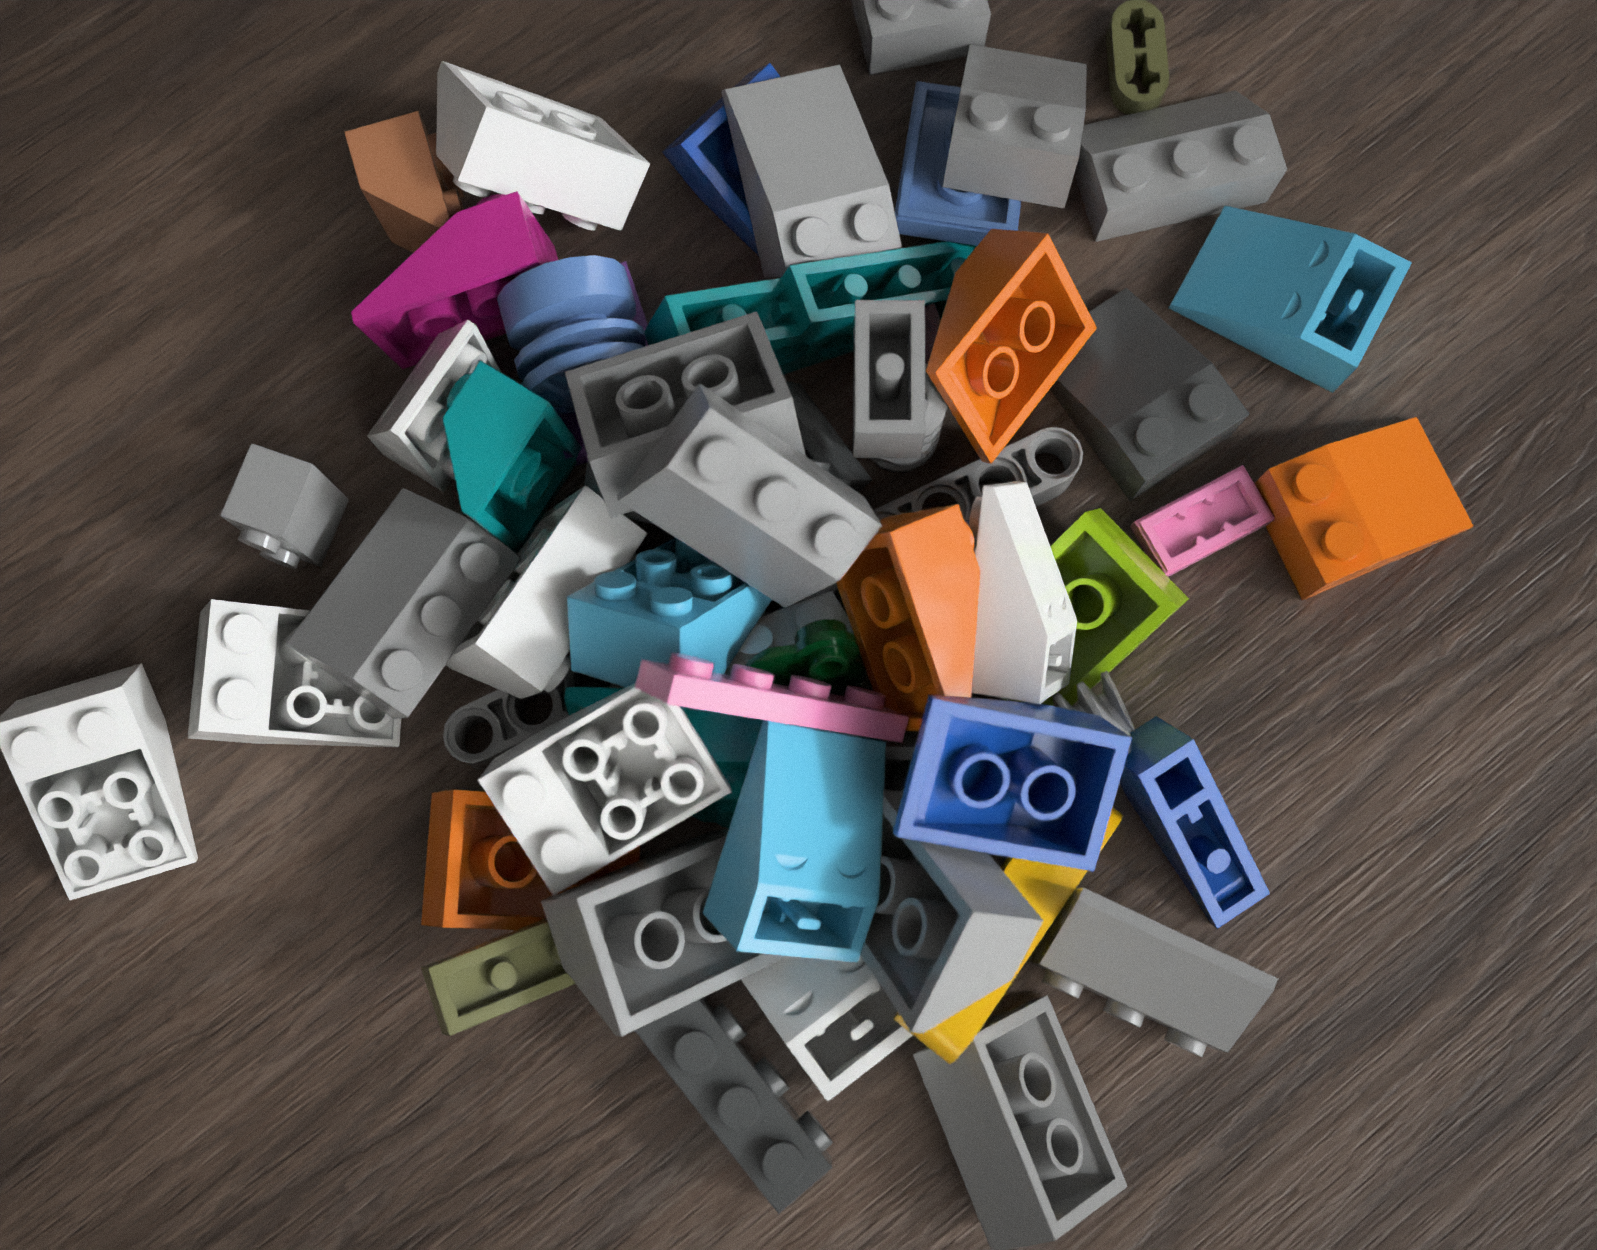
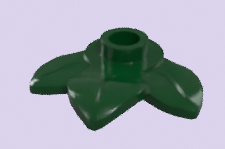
M835 619L817 620L803 626L794 636L795 644L765 649L752 657L744 665L774 674L772 683L789 686L791 675L803 676L830 684V694L841 696L845 695L848 685L859 687L866 671L864 662L858 657L860 649L857 638L848 632L843 622Z

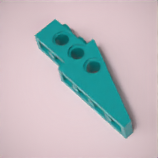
M947 241L790 265L783 276L777 279L667 295L663 298L644 333L649 346L757 312L784 375L853 352L855 300H925V327L940 323L955 272L977 246Z

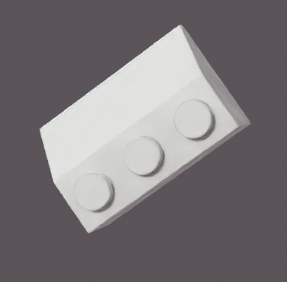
M441 61L437 72L436 155L454 175L453 182L455 185L479 197L490 196L491 191L503 195L518 191L532 213L544 214L545 209L549 208L562 212L565 219L584 229L596 230L597 225L600 224L622 230L650 166V163L598 116Z
M585 485L544 513L516 553L521 557V560L480 615L462 643L454 651L446 666L520 699L540 693L543 689L550 693L559 685L571 667V659L566 656L570 650L567 596L593 583L598 575L613 572L636 559L637 554L635 552L648 533L623 514L610 518L604 499Z

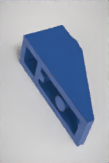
M1155 716L1131 732L1132 750L1131 753L1127 754L1119 783L1129 802L1209 922L1218 929L1269 895L1270 892L1194 739Z

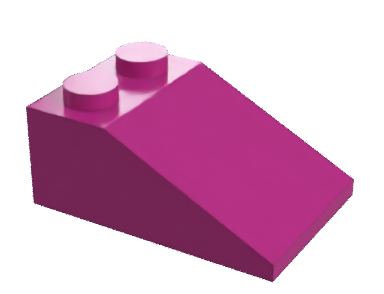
M518 191L507 195L495 194L481 199L476 206L456 212L351 311L353 323L402 369L418 364L439 333L466 320L477 326L484 341L506 334L497 302L498 295L506 284L521 273L544 263L558 260L555 246Z

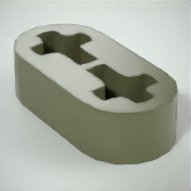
M1126 1L1118 6L1112 15L1107 30L1106 48L1110 95L1113 104L1119 111L1129 115L1158 108L1168 87L1169 68L1165 23L1162 13L1155 5L1148 1ZM1127 24H1137L1138 32L1144 34L1139 48H1134L1133 33L1131 30L1126 29ZM1135 69H1140L1143 86L1149 87L1146 94L1138 93L1136 85L1130 84Z

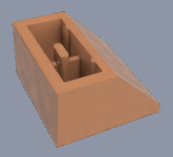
M419 111L344 132L360 189L392 243L414 253L456 212L464 210L461 198L465 197L463 189L454 184V175L437 157V132L428 133Z

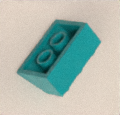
M480 360L471 375L464 374L452 387L447 398L446 406L448 410L443 416V422L462 512L513 552L517 553L577 464L576 458L582 447L547 400ZM563 451L573 457L565 459Z

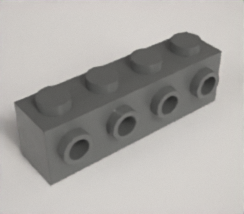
M703 997L635 1030L778 1214L833 1168L831 1156L826 1151L834 1143L809 1110L799 1117L783 1097V1094L790 1089L789 1085L767 1057L764 1056L756 1063L740 1043L747 1035V1032L723 1003L713 1009L706 998Z

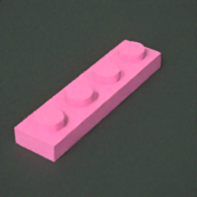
M679 653L671 654L669 664L641 660L635 687L667 704L900 743L904 739L909 716L884 707L886 695L876 691L848 685L844 696L830 694V684L797 675H791L789 686L772 683L774 674L738 664H733L730 675L712 672L714 663Z

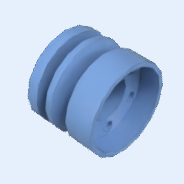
M596 255L578 256L544 263L518 275L503 287L497 297L509 345L520 351L514 361L519 379L523 380L521 385L547 400L557 414L575 413L565 376L566 371L646 346V336L643 327L632 320L636 315V303L625 266L613 258Z

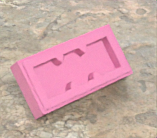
M1242 465L1134 521L1130 528L1145 554L1169 577L1270 524L1275 517Z

